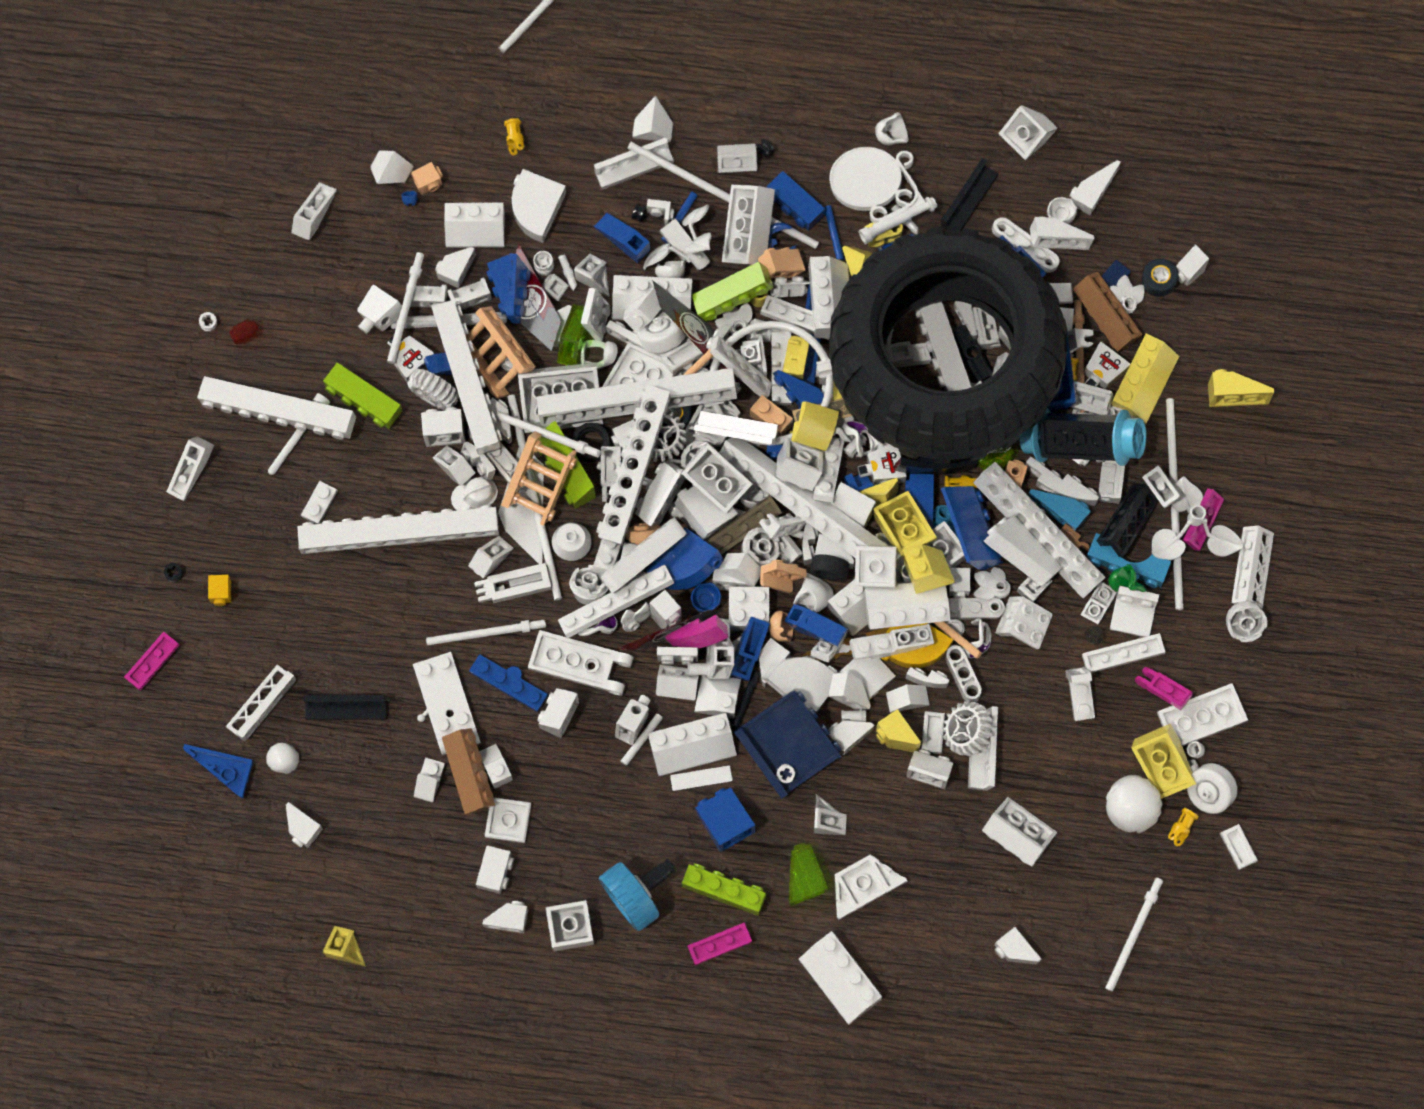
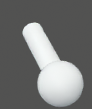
M672 502L668 509L669 514L672 517H679L692 531H695L676 507L675 502Z

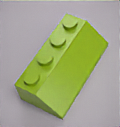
M556 421L546 428V430L564 436ZM542 436L539 440L542 442V445L565 456H568L573 451L571 447ZM538 452L540 456H545L547 461L544 463L547 468L559 474L561 473L564 466L563 463ZM575 456L577 459L576 465L573 470L570 469L563 485L566 493L564 498L568 505L572 504L575 509L596 498L594 486L577 456Z

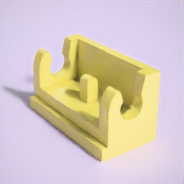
M798 336L790 337L782 371L802 381L810 346L806 340Z

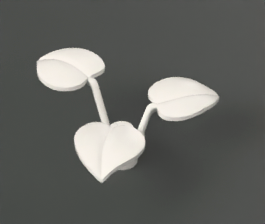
M707 204L692 211L682 221L683 226H689L694 238L693 243L689 244L683 250V253L670 246L669 243L661 245L649 254L643 269L646 270L648 266L661 261L670 251L677 253L688 263L692 262L697 270L707 266L710 260L703 251L710 250L712 235L708 232L697 237L693 225L694 222L699 221L706 214L709 205Z
M1186 477L1180 478L1174 487L1181 497L1171 505L1178 512L1187 510L1189 513L1187 516L1188 521L1178 536L1170 529H1162L1156 532L1152 539L1153 556L1167 560H1174L1180 557L1186 547L1180 538L1190 525L1199 526L1202 523L1206 535L1210 537L1207 541L1208 549L1214 555L1224 557L1241 550L1244 546L1241 539L1228 527L1216 525L1212 528L1211 533L1209 532L1207 519L1205 518L1206 510L1200 505L1203 499L1201 491L1189 482Z

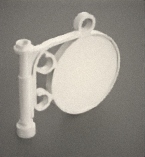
M855 148L841 155L831 168L830 187L835 198L851 209L860 211L871 210L870 220L874 224L872 227H865L859 230V235L864 244L873 241V238L910 220L926 210L933 212L937 208L933 197L922 198L916 184L905 170L913 165V155L908 151L899 152L895 160L889 153L878 148ZM902 157H907L910 160L904 163L903 167L899 160ZM901 172L915 192L911 203L899 199L902 195L912 198L910 190H900ZM896 198V203L902 208L887 215V211L883 206ZM881 212L884 214V217L875 218L873 215Z

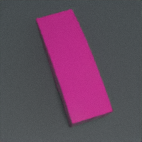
M714 615L703 622L698 618L666 635L665 639L673 647L699 649L728 638L727 625L717 615Z

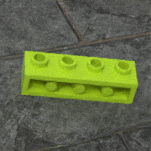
M757 262L692 294V299L697 315L708 321L715 319L724 312L733 310L734 307L740 304L748 303L758 295L766 294L768 290L774 287L768 268L762 263Z
M339 363L335 364L323 380L326 387L325 390L333 396L337 394L342 398L341 401L348 406H355L362 416L371 417L374 419L373 422L381 428L384 426L389 429L402 412V407L399 403Z
M699 864L688 866L682 881V888L759 916L766 898V893L763 892L761 887L755 885L748 887L743 885L744 882L742 880L724 878L725 875L718 871L708 872L704 866Z

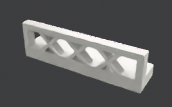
M666 137L642 146V148L668 162L674 163ZM628 151L594 164L595 174L602 190L661 168L658 164L633 151Z
M700 411L698 425L695 424L694 430L776 444L779 425Z
M1259 525L1243 527L1241 541L1244 546L1239 552L1231 602L1233 604L1241 601H1251L1263 608L1274 533ZM1262 535L1266 536L1265 544H1263ZM1260 553L1263 557L1262 563H1260L1259 560ZM1257 572L1259 573V576H1260L1259 582H1257V579H1256V574H1257ZM1254 591L1257 595L1256 602L1252 600Z
M276 665L226 727L246 742L295 683V676L289 671L286 672L279 665ZM279 671L284 676L277 684H274L273 677ZM263 689H271L266 698L261 700L260 693ZM258 704L259 706L248 716V707ZM246 719V722L239 730L233 727L238 720Z
M992 706L986 709L991 713L990 717L994 720L991 725L995 728L990 732L993 736L988 738L990 744H984L985 750L979 749V754L969 756L968 789L988 791L995 786L998 707Z

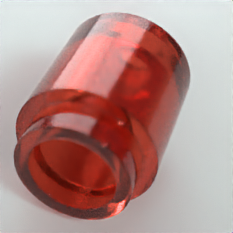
M247 318L234 325L228 332L237 345L238 343L243 344L257 336L256 331L259 328L254 320L250 321Z

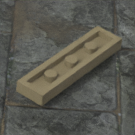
M769 495L705 541L716 548L722 555L742 541L750 530L761 528L762 526L759 522L761 519H769L767 514H773L776 517L782 511Z

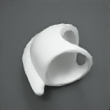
M806 573L802 588L798 592L793 604L804 606L815 613L820 612L828 606V600L834 596L833 589L822 579Z

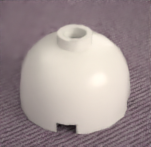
M1241 601L1234 604L1228 610L1226 627L1233 638L1235 637L1241 642H1251L1260 638L1264 628L1266 629L1267 617L1262 608L1256 603Z

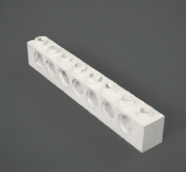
M647 385L646 389L641 391L639 400H642L640 408L637 407L633 419H636L634 427H630L627 438H630L628 446L624 445L621 453V457H624L622 464H618L615 476L618 477L616 483L611 484L609 490L611 498L609 503L606 502L603 508L605 517L603 522L600 521L596 533H599L598 537L600 539L623 546L672 395L670 391ZM649 403L657 405V409L652 413L646 411ZM643 422L651 424L650 429L646 432L640 430V425ZM637 441H643L645 444L644 448L640 451L634 449V444ZM630 460L638 461L636 469L631 470L628 468ZM627 478L631 479L632 486L628 489L623 488L622 481ZM620 497L626 499V504L622 508L616 507L615 504L616 500ZM614 516L620 519V523L616 527H612L609 524L610 519Z
M996 462L985 469L974 481L976 487L1007 519L1012 515L1018 518L1061 565L1062 569L1058 573L1082 598H1085L1103 581L1105 576Z

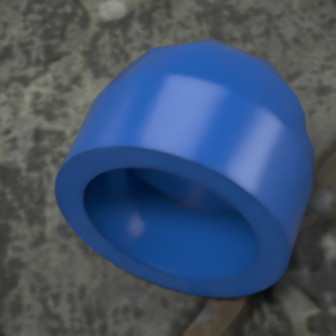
M406 191L401 194L402 201L406 206L409 207L411 203L414 206L417 203V192Z

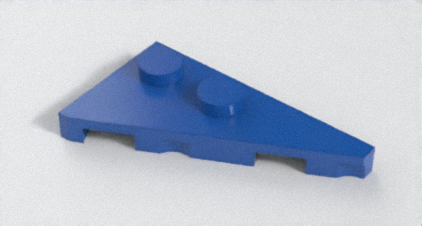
M184 744L185 752L237 796L244 798L253 760Z

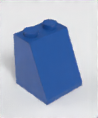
M731 787L727 790L725 788L720 789L715 793V797L709 800L705 798L697 803L698 806L695 807L697 815L720 853L755 833L754 822Z

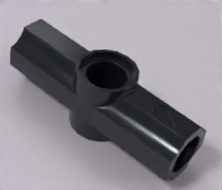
M966 325L956 327L952 332L957 347L962 354L963 361L968 364L977 382H984L992 376L993 372L981 353V347L976 344ZM974 351L977 356L970 357L967 355V352Z

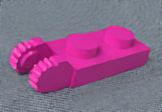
M1144 667L1142 673L1151 679V682L1141 676L1135 678V682L1139 686L1147 689L1179 710L1192 697L1190 690L1148 667Z

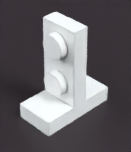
M1085 667L1065 670L1066 678L1069 680L1074 720L1095 718L1090 681H1092L1091 672Z

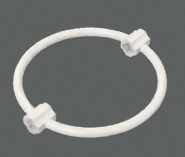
M765 321L746 326L726 340L732 346L742 337L764 329H780L800 336L815 349L821 361L816 363L820 379L826 378V387L820 406L829 407L834 386L831 362L822 345L805 330L785 322ZM714 357L709 371L718 370L720 361ZM725 401L704 403L706 409L713 408L715 414L725 415L720 406L724 405ZM792 433L785 436L777 437L776 444H768L746 439L743 440L759 445H780L784 444L786 438L792 439Z

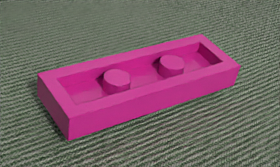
M1207 489L1200 503L1206 510L1205 518L1207 519L1209 531L1224 501V498L1213 489ZM1203 523L1199 526L1190 525L1183 539L1194 550L1200 551L1207 537Z
M163 632L124 678L141 691L180 645Z
M742 923L690 944L687 947L696 966L752 943L745 923Z

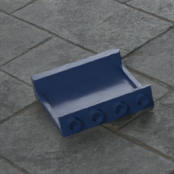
M795 689L734 732L781 799L828 764L840 758V751H842L837 741L832 742L828 735L831 733L825 724L820 725L817 721L819 716L812 707L809 709L804 703L807 699L801 691L797 692ZM783 764H789L795 770V777L789 783H783L777 778V770ZM785 768L784 771H780V775L783 774L782 778L787 779L788 776H792V772L789 773L790 769Z

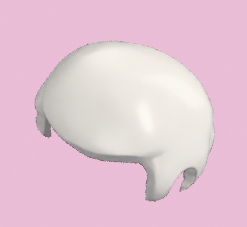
M1138 775L1122 777L1112 785L1106 796L1108 817L1116 827L1123 831L1142 833L1152 827L1161 815V794L1146 778H1141Z

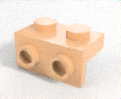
M773 560L772 563L761 566L760 584L764 587L791 593L793 592V581L805 578L806 569L798 567L797 564H785L782 560Z

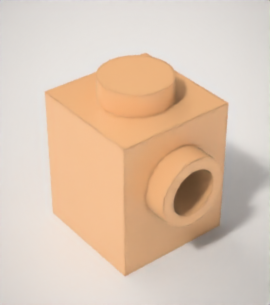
M432 162L411 172L413 181L421 195L427 192H434L442 185L441 178L443 175L439 167L435 168Z
M1009 460L1005 472L1021 488L1028 466L1019 460Z

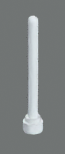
M319 393L313 399L317 403L330 404V401ZM297 429L268 469L270 475L276 473L305 431Z

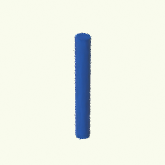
M691 192L675 216L674 219L679 224L697 198L696 193ZM662 236L661 240L665 243H668L666 239Z
M828 205L824 207L836 259L844 261L832 207Z

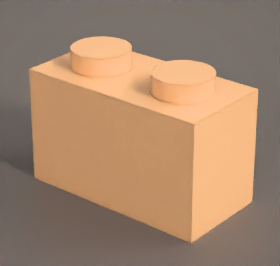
M787 247L775 250V248H769L758 258V262L768 268L771 280L776 277L792 279V276H798L805 271L798 249Z
M763 395L750 408V417L755 421L779 425L777 437L784 436L793 426V418Z

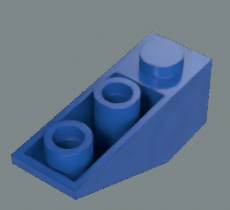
M608 213L594 226L637 264L650 251V242L645 237Z
M509 255L487 263L489 271H486L490 282L495 284V287L492 289L496 299L500 298L501 303L498 306L502 315L506 314L507 292L511 290L508 271H512L513 262L509 261Z
M780 370L772 373L775 376L773 379L779 387L783 386L787 391V398L792 403L795 402L799 407L798 409H801L802 402L805 401L814 404L822 403L824 394L819 388Z
M796 604L793 605L784 620L798 633L835 646L839 645L847 631L846 627Z

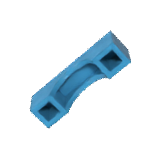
M1095 534L1087 555V559L1094 566H1104L1110 572H1113L1115 569L1130 564L1136 572V581L1139 579L1146 582V585L1150 587L1161 588L1171 563L1170 560L1159 559L1152 554L1145 561L1138 563L1128 562L1122 557H1118L1111 546H1100L1096 541L1100 534Z

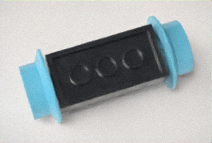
M1047 408L1043 418L1033 428H1028L1020 435V446L1025 454H1034L1038 462H1045L1048 458L1116 461L1118 465L1125 466L1130 458L1139 459L1142 457L1146 446V427L1141 418H1132L1127 410H1121L1118 415L1051 413Z

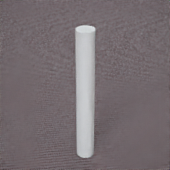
M656 714L621 759V763L626 766L629 764L648 739V733L653 732L663 719L661 715Z

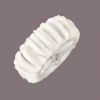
M416 369L409 377L407 383L409 389L427 403L442 410L456 405L459 398L458 391L446 380L440 378V376L430 373L428 370Z
M670 412L669 415L665 413L662 423L670 426H661L659 433L663 434V441L658 436L656 445H659L662 449L654 448L652 453L654 462H657L658 457H661V461L665 462L666 456H668L669 460H672V453L678 456V449H684L682 443H686L684 436L687 434L686 430L683 429L685 425L684 423H679V416L673 419V412ZM643 422L640 425V430L645 432L651 424ZM673 433H676L675 441L668 446L667 439ZM637 441L635 447L642 450L645 444L643 441Z
M965 701L964 704L958 703L957 708H952V714H947L948 720L943 721L946 724V727L942 729L946 733L943 736L944 740H946L945 744L950 747L951 751L962 756H972V754H979V749L985 750L984 744H990L988 738L993 736L990 732L995 728L991 725L994 721L990 717L991 713L986 710L985 706L979 705L976 702ZM974 714L973 717H969L968 719L966 718L967 716Z

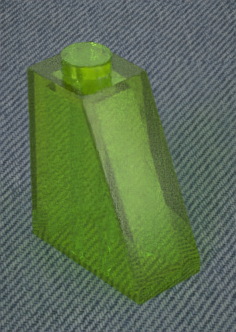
M572 305L560 335L557 363L567 366L578 364L582 351L581 348L587 335V330L581 324L584 306Z
M800 843L793 847L794 850H791L790 907L828 892V886L810 843L807 845Z

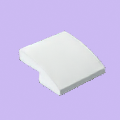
M879 658L853 659L839 672L850 671L854 673L855 677L861 679L869 700L896 677Z

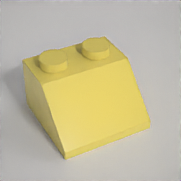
M924 544L902 549L904 565L916 594L955 583L942 550Z
M898 709L877 723L876 738L882 745L885 743L887 748L908 752L919 751L921 742Z

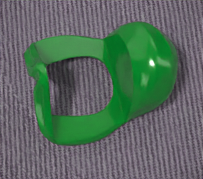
M1130 564L1115 569L1109 576L1108 584L1115 592H1118L1120 586L1128 587L1131 591H1147L1144 585L1136 582V572Z

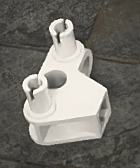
M720 618L727 625L728 638L706 647V663H688V675H706L708 679H729L734 667V646L730 640L728 619ZM717 653H720V659H723V662H717Z

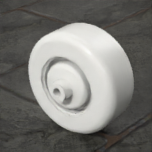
M659 312L648 325L637 331L643 349L650 353L670 351L680 345L686 336L665 312Z
M1209 763L1200 766L1192 773L1196 784L1188 787L1187 792L1192 803L1201 811L1210 814L1221 813L1235 801L1237 784L1232 774L1226 768L1218 764Z

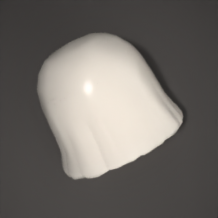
M899 112L881 120L875 127L876 137L884 145L907 143L909 140L905 123ZM887 131L891 132L892 138L888 136Z

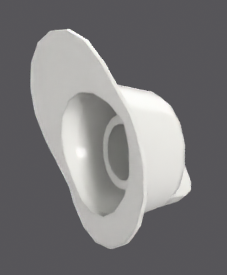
M484 477L471 479L454 489L451 496L452 505L457 511L464 507L480 509L481 506L491 505L497 498V486L492 480L487 481Z

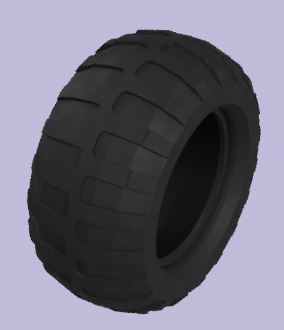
M943 227L928 229L927 233L912 237L906 234L895 239L891 246L879 252L877 250L871 254L863 263V268L857 275H852L841 292V299L831 317L829 354L835 386L838 388L848 412L858 422L860 421L865 425L868 433L883 445L884 443L892 445L899 449L902 455L915 459L916 456L935 459V463L944 464L950 463V460L969 458L970 461L985 458L987 453L998 448H1003L1004 450L1019 440L1023 432L1028 428H1033L1043 418L1047 407L1053 398L1056 397L1061 386L1067 355V326L1056 292L1048 281L1045 282L1041 277L1039 268L1028 256H1021L1013 250L1010 243L998 237L991 239L979 235L978 230L963 228V231H943ZM948 300L965 302L984 310L1000 324L1008 337L1011 350L1007 359L990 378L974 387L963 390L938 391L912 382L893 365L887 355L885 344L895 325L915 308L931 302Z

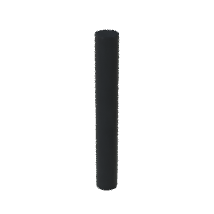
M757 671L752 672L731 724L736 729L741 724L759 679L760 673Z

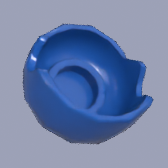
M701 583L693 589L690 599L693 607L702 613L707 610H715L720 605L721 593L719 588L713 583Z

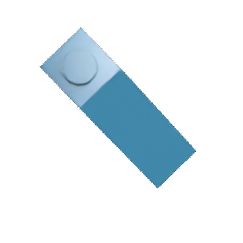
M1031 489L1028 497L1036 505L1043 508L1045 512L1063 526L1067 524L1074 531L1081 527L1091 512L1087 504L1082 501L1078 502L1073 498Z

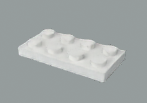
M1233 684L1189 699L1181 710L1171 706L1157 712L1162 727L1171 723L1182 746L1248 721Z

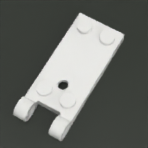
M539 630L528 669L622 696L625 685L608 679L613 663L630 668L634 657L626 653ZM594 663L595 668L589 669L588 664Z
M451 652L413 664L442 756L446 755L442 737L460 729L472 728L476 737V744L481 743ZM447 711H453L454 715L452 717H447Z

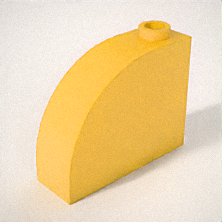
M928 623L889 627L886 633H890L891 630L927 625ZM930 625L934 640L933 645L882 657L881 659L884 661L890 660L905 668L928 667L938 662L947 653V650L952 646L953 639Z

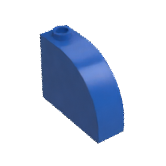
M684 527L686 535L656 558L646 569V572L649 573L665 565L674 581V584L666 587V589H688L703 582L714 570L720 567L724 560L720 552Z

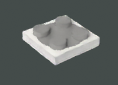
M589 288L581 324L596 341H602L603 335L606 333V322L611 308L596 288Z

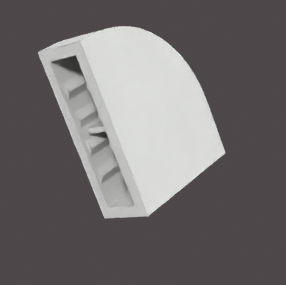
M523 169L521 174H517L514 180L515 187L512 194L514 217L518 226L526 235L544 243L566 195V186Z
M791 657L774 664L764 674L762 679L782 696H785L793 689L797 692L801 691L807 699L804 702L809 709L812 707L817 712L829 696L833 674L838 672L833 667H827L812 658Z

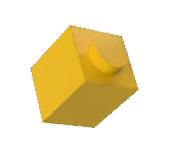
M208 575V599L211 604L224 606L226 603H231V579L229 575Z

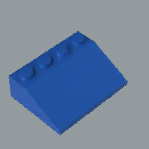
M973 486L941 488L967 563L980 571L1004 563L1003 556L984 542L989 536L987 531L992 527L989 523L991 519L990 513L987 508L984 509L982 503L985 501L982 492Z

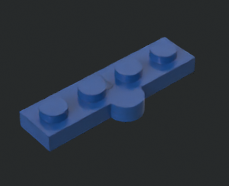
M480 654L469 670V673L537 713L548 697L547 693L521 679L522 673L518 667L512 666L506 670Z

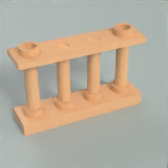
M492 306L479 308L476 315L480 321L469 334L465 335L466 339L472 342L485 327L490 332L491 337L478 350L472 343L474 352H471L473 359L477 358L480 367L476 371L479 376L483 377L484 383L496 399L507 397L509 392L505 386L518 373L532 372L535 365ZM497 342L502 352L488 365L483 355ZM508 357L513 367L499 380L494 371Z
M534 431L527 439L501 506L509 508L513 504L516 505L518 503L543 515L540 524L544 526L548 521H552L556 514L554 507L570 469L573 470L576 465L577 459L575 456L577 452L573 450L568 456H565L546 447L539 441L542 434ZM541 452L563 463L564 466L561 473L559 474L535 462V459H533L534 453ZM533 469L556 480L557 483L554 491L527 479L528 477L525 476L527 470ZM525 486L550 498L547 508L520 496L521 494L518 493L520 487Z

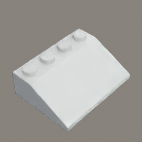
M597 363L533 369L532 372L518 373L523 421L541 427L538 416L537 396L599 388ZM603 418L560 424L558 426L560 429L574 428L591 422L601 425L603 424Z

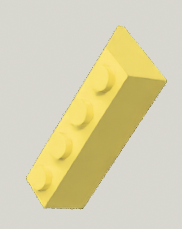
M1145 334L1111 406L1127 410L1130 415L1141 418L1147 424L1179 359V355L1165 342Z

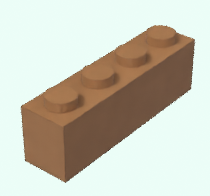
M1099 272L1087 275L1073 288L1077 298L1082 301L1089 315L1094 318L1099 325V329L1106 335L1111 346L1117 352L1128 348L1142 336L1138 327Z
M472 728L460 729L443 736L442 741L464 813H477L495 806L494 796L488 783V776L484 770L482 757L479 753Z

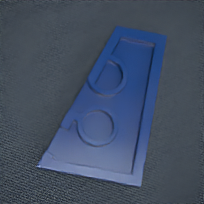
M509 253V261H512L513 265L512 271H508L511 290L507 292L506 316L512 323L520 324V319L524 314L523 302L527 297L526 286L527 281L530 279V270L518 254Z

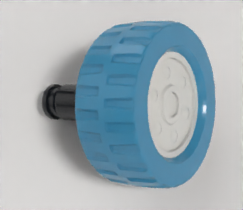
M665 859L663 863L658 864L639 879L622 862H619L599 877V881L630 925L636 931H641L660 915L651 899L650 891L669 878L672 873H675L676 868L669 859Z

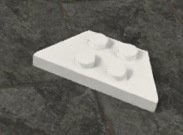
M725 400V404L720 405L726 416L739 418L740 411L731 400ZM700 404L685 429L687 432L684 436L686 443L682 444L688 446L693 442L701 441L708 442L713 447H722L728 436L694 430L695 424L698 425L700 411L715 413L713 408L706 409L704 404Z
M872 855L836 873L835 890L838 920L907 882L906 878L879 862Z

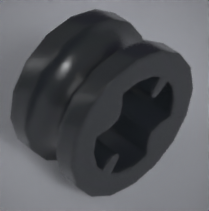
M765 139L761 140V144L756 145V149L765 158H769L770 153L775 152L774 147Z
M637 203L631 219H638V222L641 223L647 206L641 207Z
M169 563L164 568V575L168 581L178 582L183 576V571L178 564ZM176 568L178 574H174L173 577H171L170 573L168 572L173 571V569Z

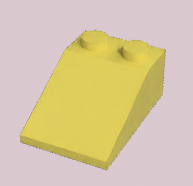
M1225 369L1216 370L1212 373L1208 383L1209 406L1269 404L1274 394V388L1233 371L1227 372Z
M909 491L873 508L877 524L893 546H897V552L901 557L903 556L902 549L919 544L926 545L937 539Z
M1171 723L1135 738L1131 748L1150 783L1160 792V799L1196 784L1182 744Z

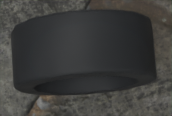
M584 423L576 429L572 440L579 441L586 432H596L602 438V446H610L607 431L597 423ZM577 452L576 454L577 457L587 462L601 460V454L598 458L587 453L581 454Z
M818 554L812 558L810 572L822 579L845 581L850 564L836 556Z

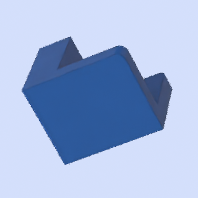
M849 474L844 478L845 485L858 492L874 486V483L870 482L868 476L860 478L859 475L853 477L852 474Z

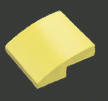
M807 401L802 402L799 421L794 422L791 441L826 451L835 431L839 411Z

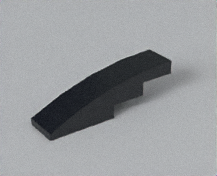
M920 456L916 460L901 457L895 463L894 471L909 474H955L972 470L978 464V460L970 461L969 458L950 460V463L942 464L935 463V459Z

